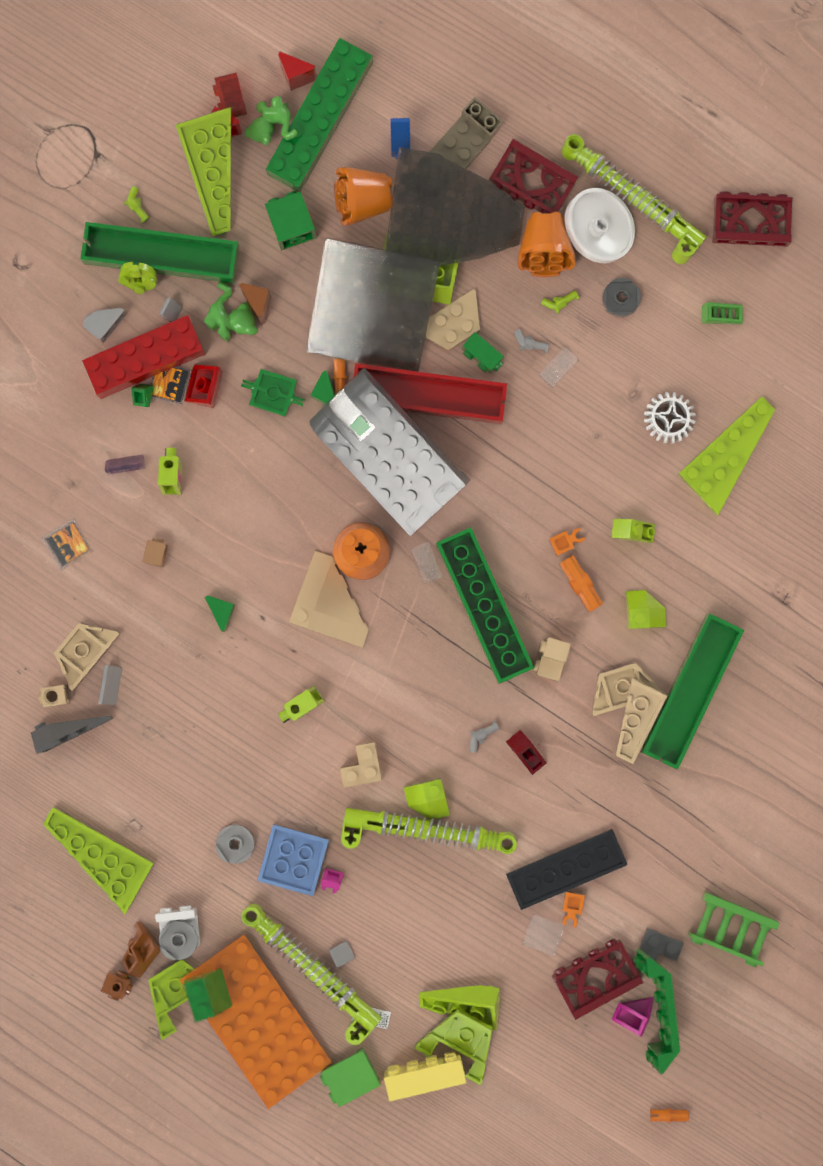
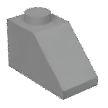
M122 308L94 311L85 317L83 327L104 343L127 313Z

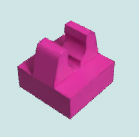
M325 868L320 884L322 885V890L329 887L333 888L332 893H336L340 888L344 873Z

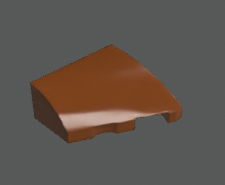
M136 922L134 925L137 928L134 940H129L128 949L124 954L122 963L128 976L141 978L161 949L147 928L141 922Z

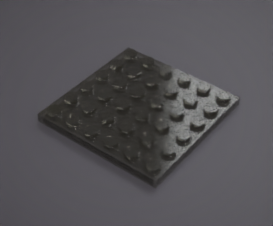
M326 238L306 352L380 367L419 372L440 261Z

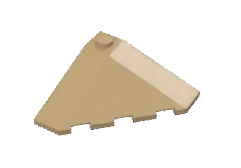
M315 551L289 623L363 648L369 629L359 615L360 610L355 600L351 599L347 591L348 586L343 576L339 575L334 558Z

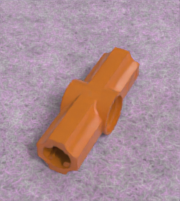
M574 555L559 563L569 580V585L574 593L580 597L588 612L603 604L593 588L594 585L585 571L583 572Z

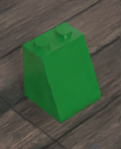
M301 191L289 192L286 194V197L280 199L278 197L272 198L265 204L281 251L317 238Z
M222 968L184 980V987L195 1023L214 1017L232 1007Z

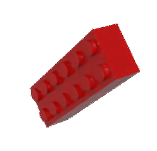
M186 315L82 360L96 395L103 399L206 354L191 319Z

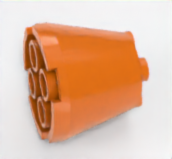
M338 167L336 169L338 179L334 183L336 210L342 215L340 222L343 226L353 225L378 216L394 207V199L390 194L392 179L387 177L385 173L350 167Z
M559 212L551 214L532 213L531 218L527 221L518 253V268L521 271L527 270L531 272V276L536 277L560 276V272L568 269L571 271L575 266V253L566 232L565 220L562 218V214Z
M358 522L345 527L338 534L333 547V555L338 568L345 575L357 580H367L379 575L387 566L391 554L390 543L385 533L377 526L365 522ZM358 543H362L363 546L367 547L363 554L356 551L359 546Z

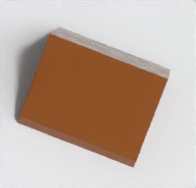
M245 283L239 284L243 295L261 325L264 324L271 301L269 289Z

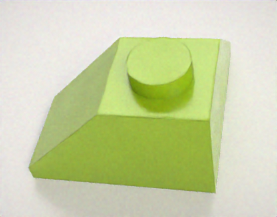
M646 590L625 591L628 629L666 627L665 607Z
M441 778L403 787L408 807L430 820L432 818L438 819L450 816Z

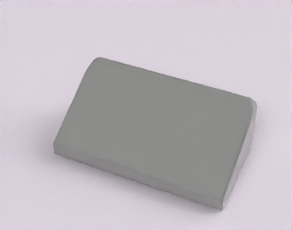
M109 665L104 667L99 704L116 705L122 672L121 667Z

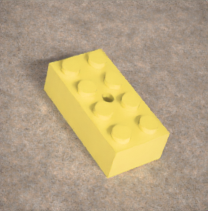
M446 1052L443 1057L438 1058L436 1055L426 1057V1061L421 1062L412 1060L407 1062V1065L400 1067L398 1064L388 1066V1070L384 1071V1080L389 1101L465 1084L466 1078L460 1052Z

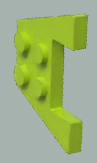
M183 959L148 979L161 1040L177 1031L167 1013L188 1000L186 990L180 979L194 970V968Z
M458 1008L418 1041L414 1049L430 1057L438 1042L444 1043L474 1060L465 1077L481 1085L493 1027Z

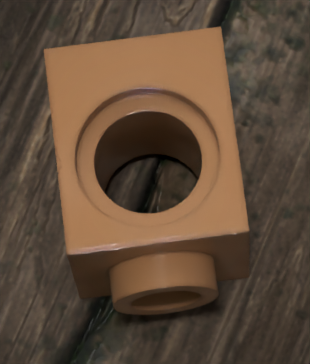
M153 537L152 541L147 540L143 563L159 567L164 566L168 545L164 543L163 539Z

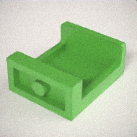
M363 1047L356 1050V1053L321 1070L322 1075H320V1079L324 1086L328 1085L331 1091L329 1093L330 1099L333 1104L337 1103L338 1107L381 1086V1081Z

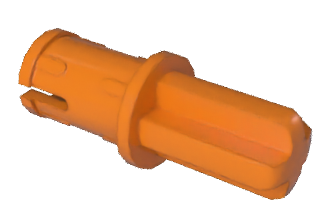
M345 359L333 360L334 377L332 379L334 380V396L345 386V379H347V376H345Z
M670 1108L668 1110L650 1109V1115H658L650 1116V1122H668L670 1124V1122L689 1121L688 1110H670Z

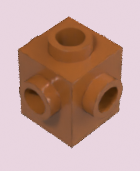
M110 970L107 973L101 992L108 994V997L113 1000H123L126 995H130L133 987L130 984L132 978L128 977L126 972Z

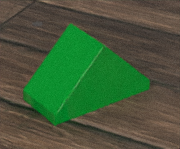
M327 370L322 372L310 394L312 399L324 405L334 397Z
M206 596V602L221 632L227 631L235 604Z

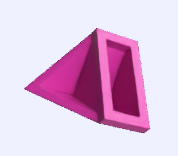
M654 997L623 1003L619 1002L612 1021L642 1037L650 1020Z

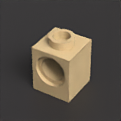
M67 685L40 688L41 693L38 694L40 704H43V708L70 704ZM51 691H55L58 696L54 702L49 699Z

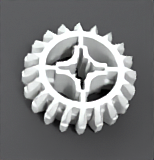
M665 392L664 398L659 394L657 396L658 401L653 398L651 400L653 405L648 404L646 406L650 411L644 412V415L649 417L644 419V423H650L646 430L653 429L650 436H654L655 433L658 434L657 441L664 437L663 443L665 444L668 438H670L671 444H674L675 437L679 442L682 441V436L688 437L687 431L691 432L693 430L690 425H694L696 422L690 419L695 417L696 413L689 412L694 408L693 406H686L689 400L687 399L685 402H682L683 395H680L677 399L676 392L672 393L671 398L668 392ZM669 403L666 412H656L657 407ZM675 405L682 410L684 418L676 413ZM669 413L674 417L670 424L665 418ZM655 418L663 422L664 431L658 427ZM673 424H684L681 430L670 433Z

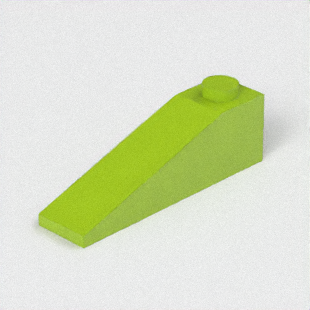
M477 985L419 992L421 1008L441 1015L445 1013L451 1015L459 1008L493 1027L492 1030H497L500 988Z

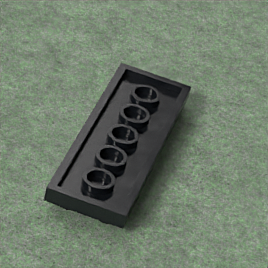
M610 829L508 872L506 876L519 907L523 910L628 864L613 829Z

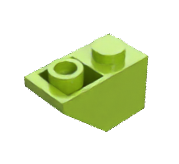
M613 519L612 538L653 543L655 524L633 519Z

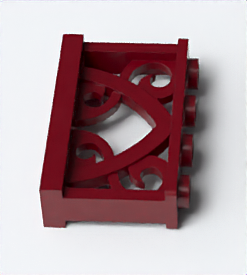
M512 139L491 174L489 183H491V187L494 189L505 191L509 198L515 201L517 199L522 201L526 208L530 210L535 209L542 214L559 212L575 186L578 176ZM511 153L516 155L514 166L505 164ZM529 162L531 164V167L529 169L520 168V165L522 167H526L524 163ZM537 168L541 169V181L545 188L526 190L522 182L521 173L527 174L534 172ZM505 169L514 170V173H507L505 175L510 177L509 182H504L500 178V173ZM546 175H551L553 177L552 180H548L551 183V185L547 183L545 179ZM565 183L568 186L562 197H560L556 190ZM550 193L556 198V205L553 207H547L543 203L545 199L551 202Z
M728 191L719 192L714 198L712 243L788 247L792 241L793 197H788L786 194L769 196L767 193L750 195L748 192H740L736 195ZM724 203H731L733 205V209L726 208L727 212L732 215L731 217L726 216L722 212L721 207ZM775 205H780L784 208V215L779 219L773 217L779 213V211L773 210ZM751 208L757 210L766 219V221L757 226L754 233H750L747 224L738 219ZM720 218L728 221L724 232L720 231ZM785 220L784 234H780L777 223ZM735 223L743 227L742 232L736 231V228L739 226L734 225ZM769 225L770 227H766L768 233H762L761 228Z
M611 939L600 950L595 948L588 952L589 956L583 959L578 957L571 961L572 965L566 968L562 966L554 971L555 974L552 975V978L575 1020L643 984L620 939ZM612 951H618L622 956L618 966H614L616 956L612 960L608 958L609 953ZM603 956V961L596 960ZM625 962H627L633 973V976L630 978L620 970ZM582 967L580 974H578L576 970ZM591 967L610 971L605 979L606 991L601 992L598 988L590 985L584 986L586 976ZM615 974L617 976H615L613 979L617 980V984L611 985L609 981L611 977ZM572 975L574 980L569 983L577 985V988L568 989L564 987V978ZM593 990L594 996L589 998L587 996L589 992L584 993V991ZM567 993H577L578 1006L573 1007Z

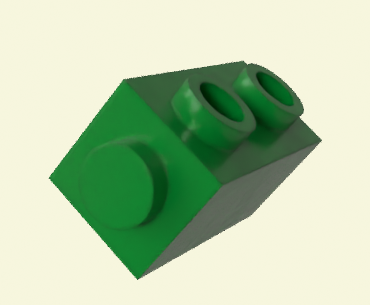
M476 332L462 346L464 356L469 360L474 359L479 363L477 366L485 373L488 371L491 374L494 370L497 372L504 364L502 362L504 356Z

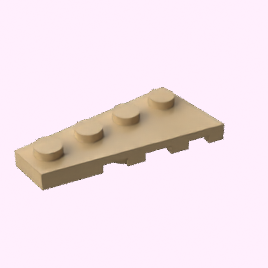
M634 678L631 681L616 751L617 757L634 764L667 698V694Z

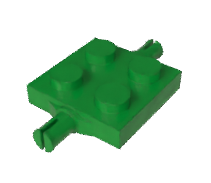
M260 369L258 378L254 383L244 379L242 381L241 387L252 391L249 406L286 417L292 403L302 407L304 405L302 402H305V399L295 396L294 390L297 384L295 379Z

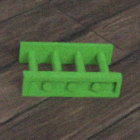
M704 892L702 899L706 901L705 905L707 907L697 933L688 932V936L692 938L691 941L701 946L703 943L743 958L746 960L745 963L750 966L756 967L757 964L763 966L764 962L757 959L768 931L771 928L777 930L780 923ZM718 906L724 909L723 912L725 914L715 940L712 941L703 936L712 913ZM736 913L742 916L741 920L743 921L733 947L729 948L722 945V941L731 918ZM753 921L760 923L759 927L761 929L749 956L739 951L750 923L752 924Z

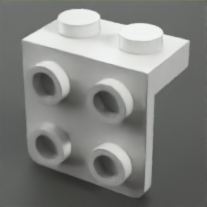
M191 905L180 906L178 910H172L171 907L162 908L160 912L155 914L156 922H159L160 932L168 923L175 920L190 923L198 934L197 947L200 945L197 907L191 908ZM174 936V939H175L174 944H175V945H178L179 943H180V944H183V941H182V938H183V937H182V936H178V937H177V936Z

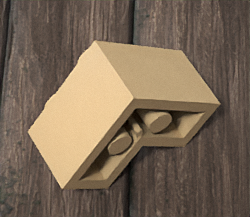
M549 637L545 641H541L538 651L541 652L540 660L536 659L533 669L536 671V675L559 681L571 644Z
M375 742L356 745L359 764L340 768L344 788L382 781Z

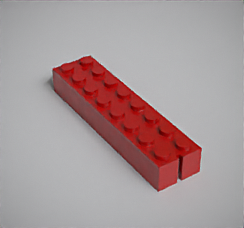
M355 363L353 378L365 368L405 412L502 424L508 383Z

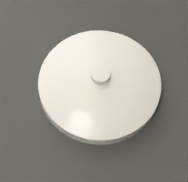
M590 188L580 192L568 204L565 213L566 232L572 245L584 257L598 263H611L623 257L630 250L635 238L634 220L626 204L614 193L601 188Z

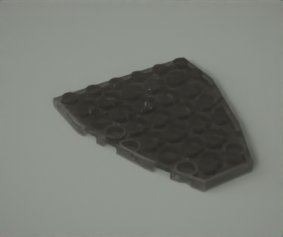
M399 148L384 265L424 270L434 266H445L481 259L518 246L524 206L513 200L507 193L502 192L489 180L464 169L459 164L451 162L438 153Z

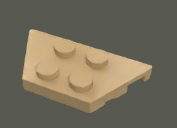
M475 289L415 326L413 331L424 336L432 343H436L446 351H450L470 338L474 332L478 333L480 325Z
M78 623L58 647L54 654L71 691L77 688L118 638L119 632Z
M636 663L598 674L592 715L596 716L625 707L632 678L660 692L663 691Z

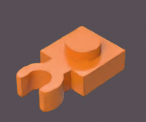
M580 528L573 530L571 535L564 531L549 538L556 556L574 549V542L581 543L585 540V537L577 539L575 536L577 532L581 531Z
M565 892L562 911L567 912V915L562 919L563 925L566 926V921L572 919L573 927L576 928L578 922L575 916L576 914L582 915L585 895Z

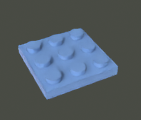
M273 824L257 881L314 896L329 839Z

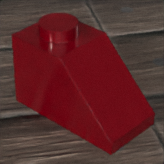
M521 730L506 741L532 775L547 764Z

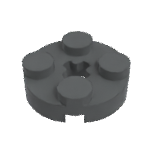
M614 279L606 286L602 295L606 311L616 317H626L633 314L641 302L640 289L629 279ZM620 293L627 297L623 302L616 298Z

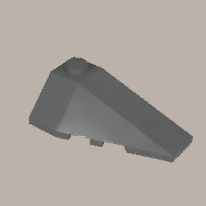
M111 715L47 725L43 722L35 726V731L31 732L35 751L37 754L45 753L112 720L113 717Z

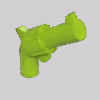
M132 186L127 201L123 204L128 205L133 212L137 213L141 218L142 224L149 220V216L141 208V199L136 198L139 189Z
M574 290L563 298L554 297L553 302L543 298L541 305L555 310L559 314V311L565 308L567 303L574 299L579 300L580 297Z

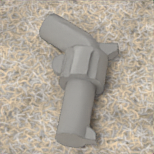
M521 329L514 332L520 344V351L523 349L543 350L546 354L548 353V343L536 342L530 336H526L525 339Z
M493 721V725L483 730L481 728L475 732L470 731L472 736L470 752H477L478 741L480 744H483L486 736L500 730L496 721Z

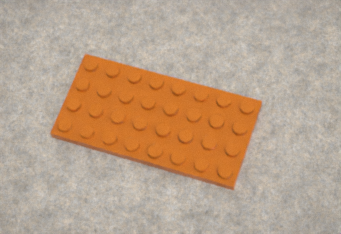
M243 934L182 977L180 982L184 986L185 979L222 968L232 1007L206 1020L267 1109H270L332 1062Z

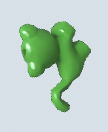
M280 96L271 99V107L266 106L265 101L259 102L256 110L262 116L253 120L245 130V137L264 145L270 143L271 136L274 133V124L277 123L282 124L281 135L286 140L293 139L298 135L295 129L288 132L291 114L288 103H282Z
M219 282L218 288L225 292L211 305L208 315L203 322L213 332L219 328L217 333L227 343L232 338L231 330L239 335H255L258 329L255 325L250 304L244 302L228 315L223 304L232 296V288L227 283Z

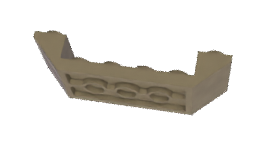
M474 97L463 109L462 116L415 169L411 168L399 183L427 207L431 206L443 196L490 143L503 124V121Z

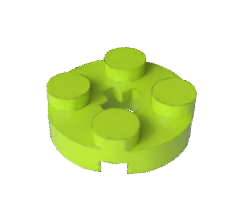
M128 262L121 266L118 282L132 289L136 294H144L145 291H150L156 287L158 277H156L157 272L151 266L140 262L139 265H133V262Z

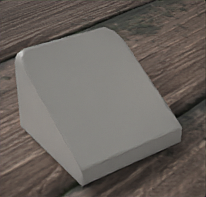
M168 297L160 311V315L170 322L175 321L182 310V306Z
M347 940L329 948L337 968L355 959Z

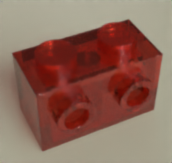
M237 72L214 78L216 83L212 85L215 97L219 96L220 103H217L218 108L222 110L231 107V116L233 117L247 115Z

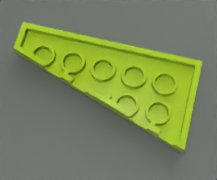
M231 107L175 124L212 236L228 232L231 228Z
M763 396L678 474L717 516L775 412V409Z
M52 807L43 825L126 915L154 863L59 809Z

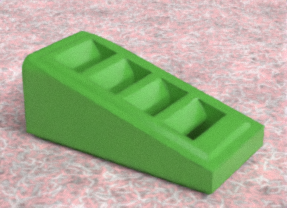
M707 302L702 305V324H743V305ZM717 309H719V318H717ZM732 310H735V319H732Z

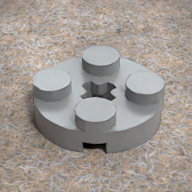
M241 825L225 827L218 834L216 840L217 854L222 860L229 863L239 864L246 861L252 855L255 847L252 833ZM232 839L240 841L239 849L230 847Z
M175 920L168 923L161 930L159 935L160 949L169 959H186L197 948L198 934L190 923ZM174 936H182L183 944L175 945Z

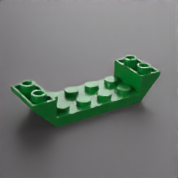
M636 949L637 956H634L636 967L648 978H652L653 983L656 985V991H654V999L658 1003L656 1017L658 1022H660L661 1028L658 1029L660 1041L647 1043L648 1050L645 1051L647 1062H650L659 1074H664L680 1052L672 974L644 951Z

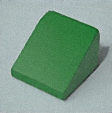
M140 383L132 386L133 405L150 407L154 385Z

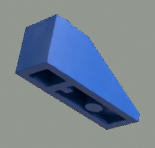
M390 118L391 157H395L397 160H404L410 157V118Z

